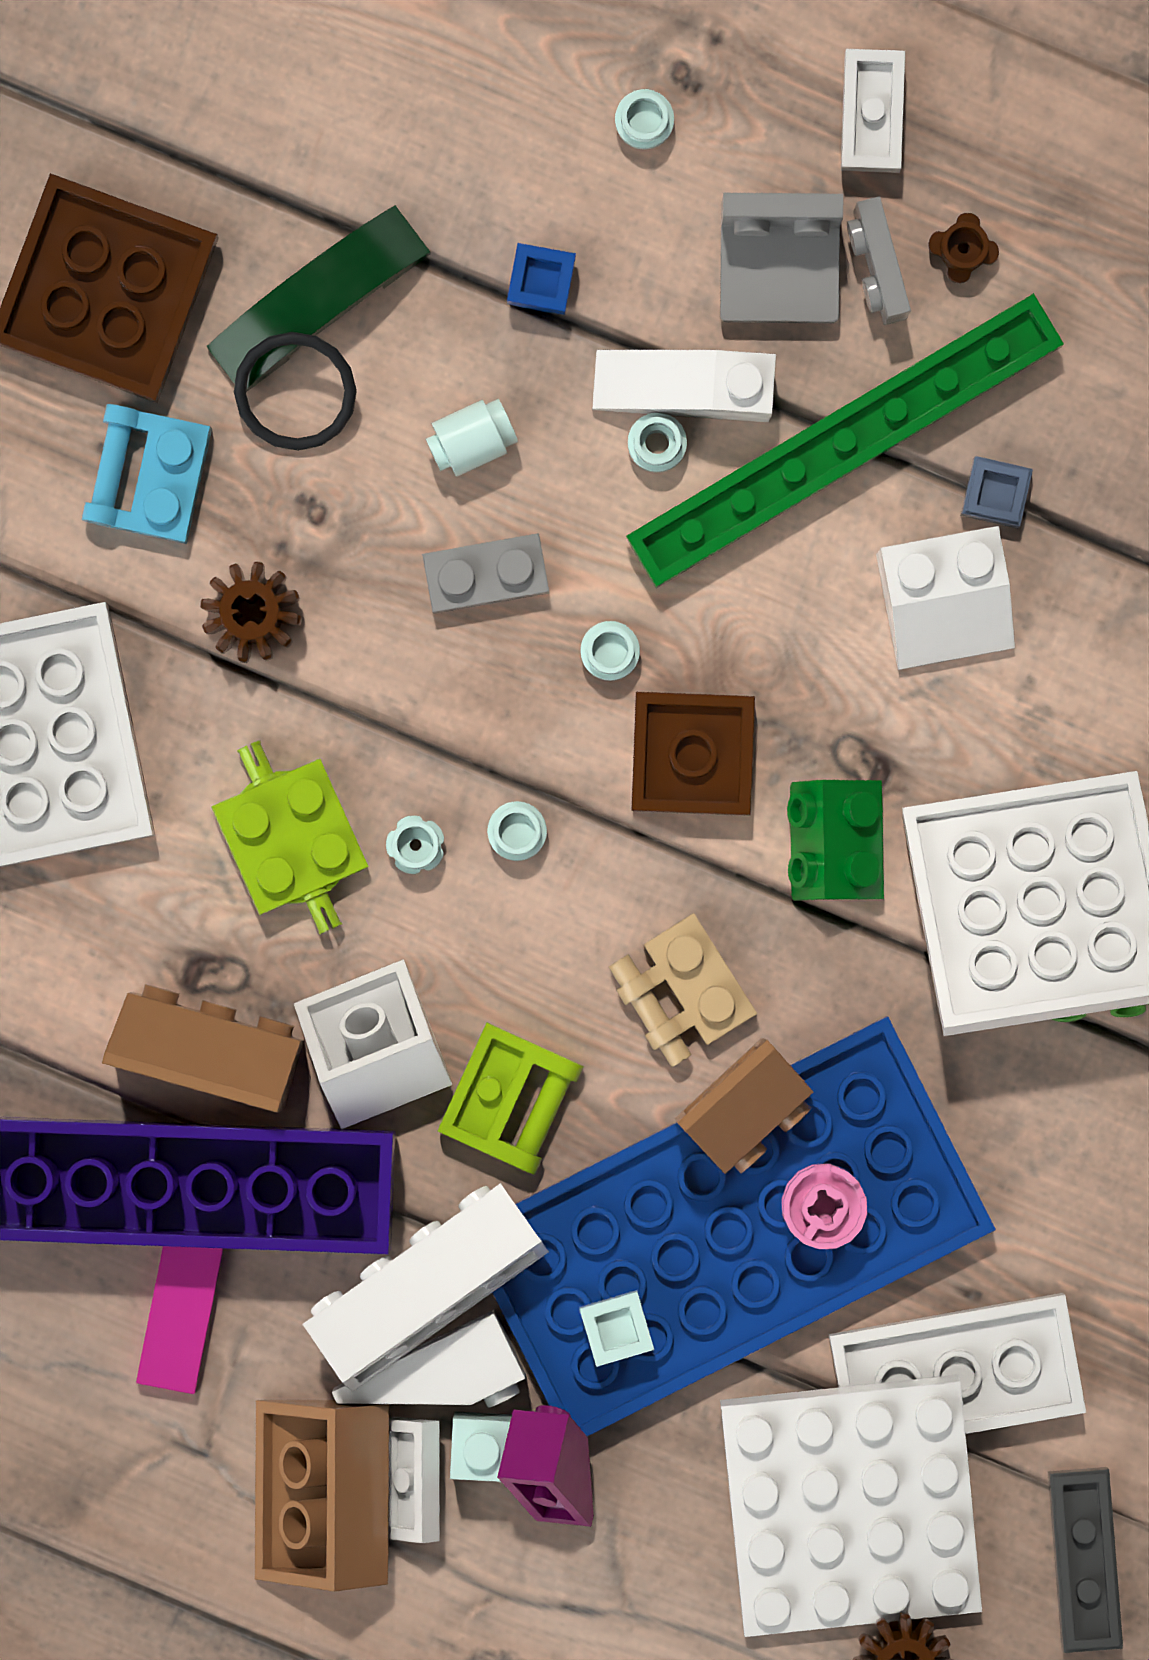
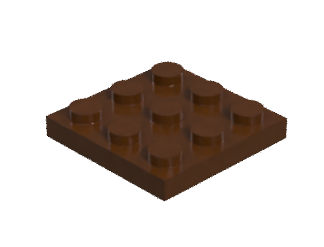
M50 173L0 306V346L158 404L218 242V235Z

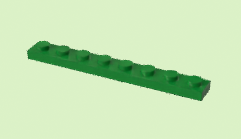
M1033 293L626 535V539L655 588H658L1058 350L1064 343Z

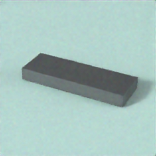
M1107 1467L1048 1471L1061 1649L1063 1653L1123 1649L1109 1469Z

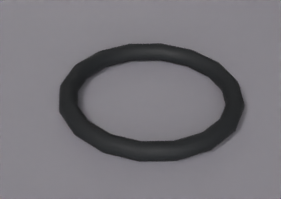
M297 332L269 336L250 349L237 369L234 386V396L239 415L253 434L274 447L297 451L322 446L341 433L353 414L357 393L352 369L338 349L315 335ZM290 344L312 347L327 356L340 372L344 387L342 409L333 423L316 435L302 438L281 436L264 427L250 410L246 395L248 375L258 358L273 348Z

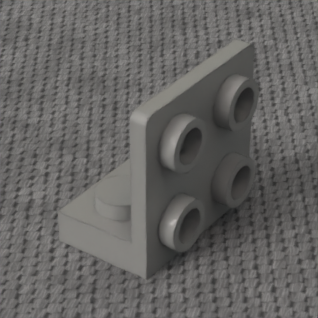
M723 193L721 203L720 319L723 322H837L839 318L840 225L843 220V194Z

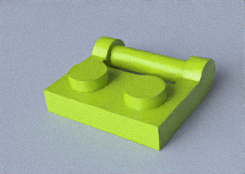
M486 1022L437 1131L535 1175L542 1161V1158L537 1156L570 1082L574 1081L577 1083L584 1066ZM534 1063L549 1070V1073L515 1146L499 1138Z

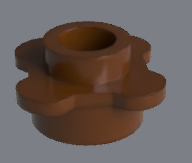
M972 213L959 215L955 224L950 226L945 232H934L928 242L929 251L933 255L940 256L947 266V277L949 280L959 284L967 282L970 279L971 272L981 265H992L999 255L998 245L988 239L986 232L980 227V219ZM960 243L968 244L969 251L967 253L959 252L958 245Z

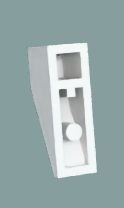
M597 350L592 410L642 414L665 413L670 416L769 422L772 415L776 354L724 350Z
M494 1309L415 1347L352 1392L341 1383L334 1387L332 1394L336 1403L472 1405L484 1399L489 1408L520 1393L516 1383L525 1379L526 1372Z

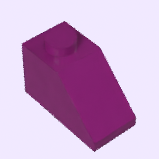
M541 1405L536 1407L535 1412L513 1410L497 1478L536 1521L591 1527L594 1512L588 1437L571 1418L570 1413L561 1408Z

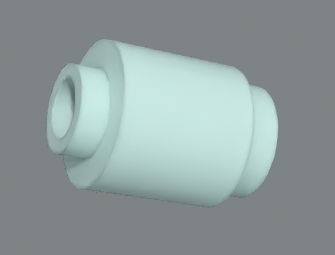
M482 399L431 423L436 434L426 438V442L439 470L442 471L451 467L456 477L507 454L506 447L518 442L514 429L499 399L485 404Z

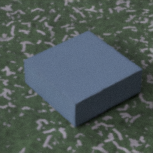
M975 456L972 462L961 516L1019 528L1033 469Z

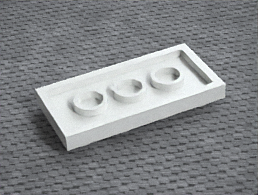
M1064 1293L829 1334L838 1387L958 1375L961 1381L966 1434L1086 1413Z

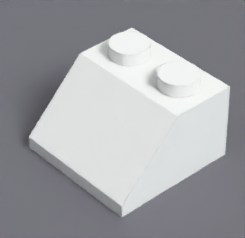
M999 526L882 547L877 552L876 557L898 670L1015 648L1010 583Z
M404 959L294 1003L319 1083L341 1129L452 1085L438 1043Z

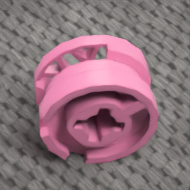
M829 1163L812 1164L799 1170L786 1184L781 1199L782 1216L791 1233L803 1244L817 1249H836L851 1242L862 1230L867 1216V1198L859 1181L845 1169Z

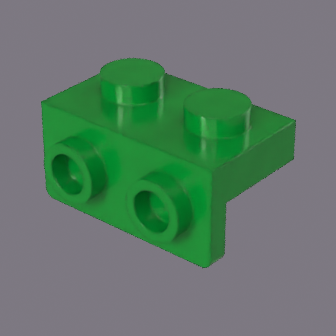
M812 780L792 782L790 785V799L787 805V817L791 830V858L788 864V877L791 882L792 899H884L882 780Z

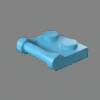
M107 404L103 422L108 424L92 501L91 503L85 502L81 520L96 525L187 544L212 428L207 425L146 413L124 406ZM131 430L148 433L131 512L116 509L114 506Z

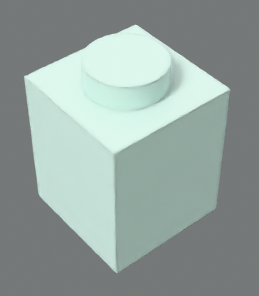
M455 1411L452 1429L450 1479L501 1482L497 1476L512 1414Z

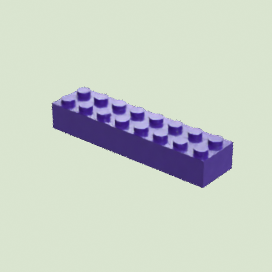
M0 1117V1240L389 1254L392 1245L396 1131Z

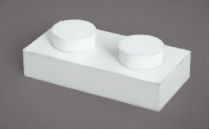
M846 49L844 58L841 171L900 173L902 161L905 51Z
M391 1417L389 1418L388 1539L415 1543L440 1541L439 1421Z

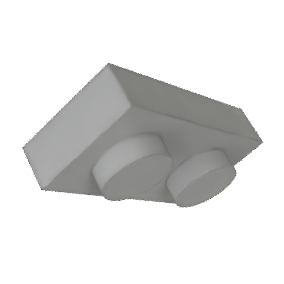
M878 196L856 203L853 211L855 219L847 221V230L855 256L865 254L870 277L862 278L868 308L871 313L880 311L884 325L906 320L911 312L881 198Z
M539 533L422 554L433 614L549 594Z

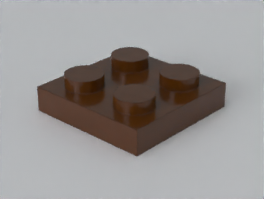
M636 692L631 811L750 816L755 696Z

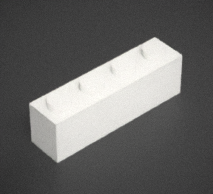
M501 1183L492 1190L488 1186L475 1190L461 1201L458 1206L461 1212L443 1225L439 1221L426 1225L409 1240L412 1247L393 1260L390 1256H385L375 1261L361 1273L360 1278L362 1282L344 1295L341 1291L329 1294L311 1309L313 1317L303 1323V1326L339 1379L352 1392L549 1252Z

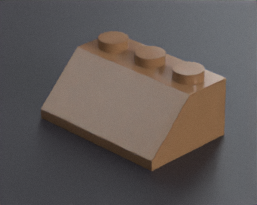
M147 984L144 986L142 995L134 992L127 993L106 1047L102 1064L273 1112L285 1109L304 1043L302 1039L291 1037L293 1025L261 1016L259 1017L257 1027L234 1021L236 1009L202 1000L200 1011L177 1005L179 993Z
M256 1400L255 1580L334 1592L388 1585L389 1404L336 1403L335 1400Z

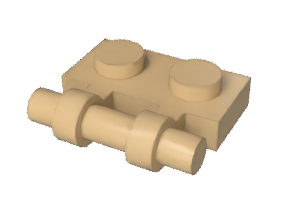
M694 913L643 944L656 964L641 974L629 954L609 966V969L621 986L616 990L625 1005L630 1002L632 1003L649 1030L645 1034L653 1050L660 1048L671 1067L692 1055L680 1037V1034L687 1029L695 1026L706 1045L757 1014ZM665 980L684 1009L670 1019L651 991L652 988Z

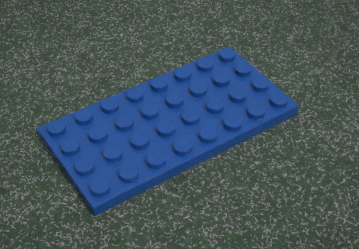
M888 1016L790 1064L813 1090V1093L805 1100L811 1107V1110L787 1132H784L778 1125L763 1138L761 1143L767 1150L743 1173H740L733 1166L724 1174L681 1126L675 1122L515 1203L549 1252L492 1293L549 1406L561 1408L570 1413L571 1418L586 1436L996 1230ZM829 1163L845 1169L859 1181L867 1198V1216L862 1230L851 1242L836 1249H817L803 1244L791 1233L782 1216L781 1199L786 1184L799 1170L812 1164ZM637 1290L654 1350L596 1367L579 1307Z

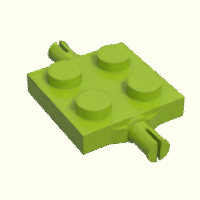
M259 740L250 744L259 766H256L247 745L237 750L252 782L240 794L211 806V809L259 916L286 904L306 902L320 935L329 931L321 908H323L332 929L342 925L327 892L340 880L367 869L369 866L321 759H317L292 771L273 772Z

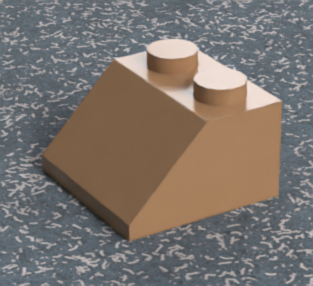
M761 1038L674 1119L724 1174L733 1166L740 1173H743L767 1150L761 1143L763 1138L778 1125L784 1132H787L811 1110V1107L805 1100L813 1093V1090L767 1039Z

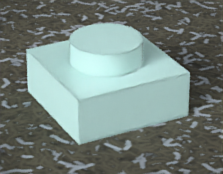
M637 1290L579 1307L596 1367L654 1350Z

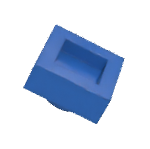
M517 243L507 304L565 315L576 253Z

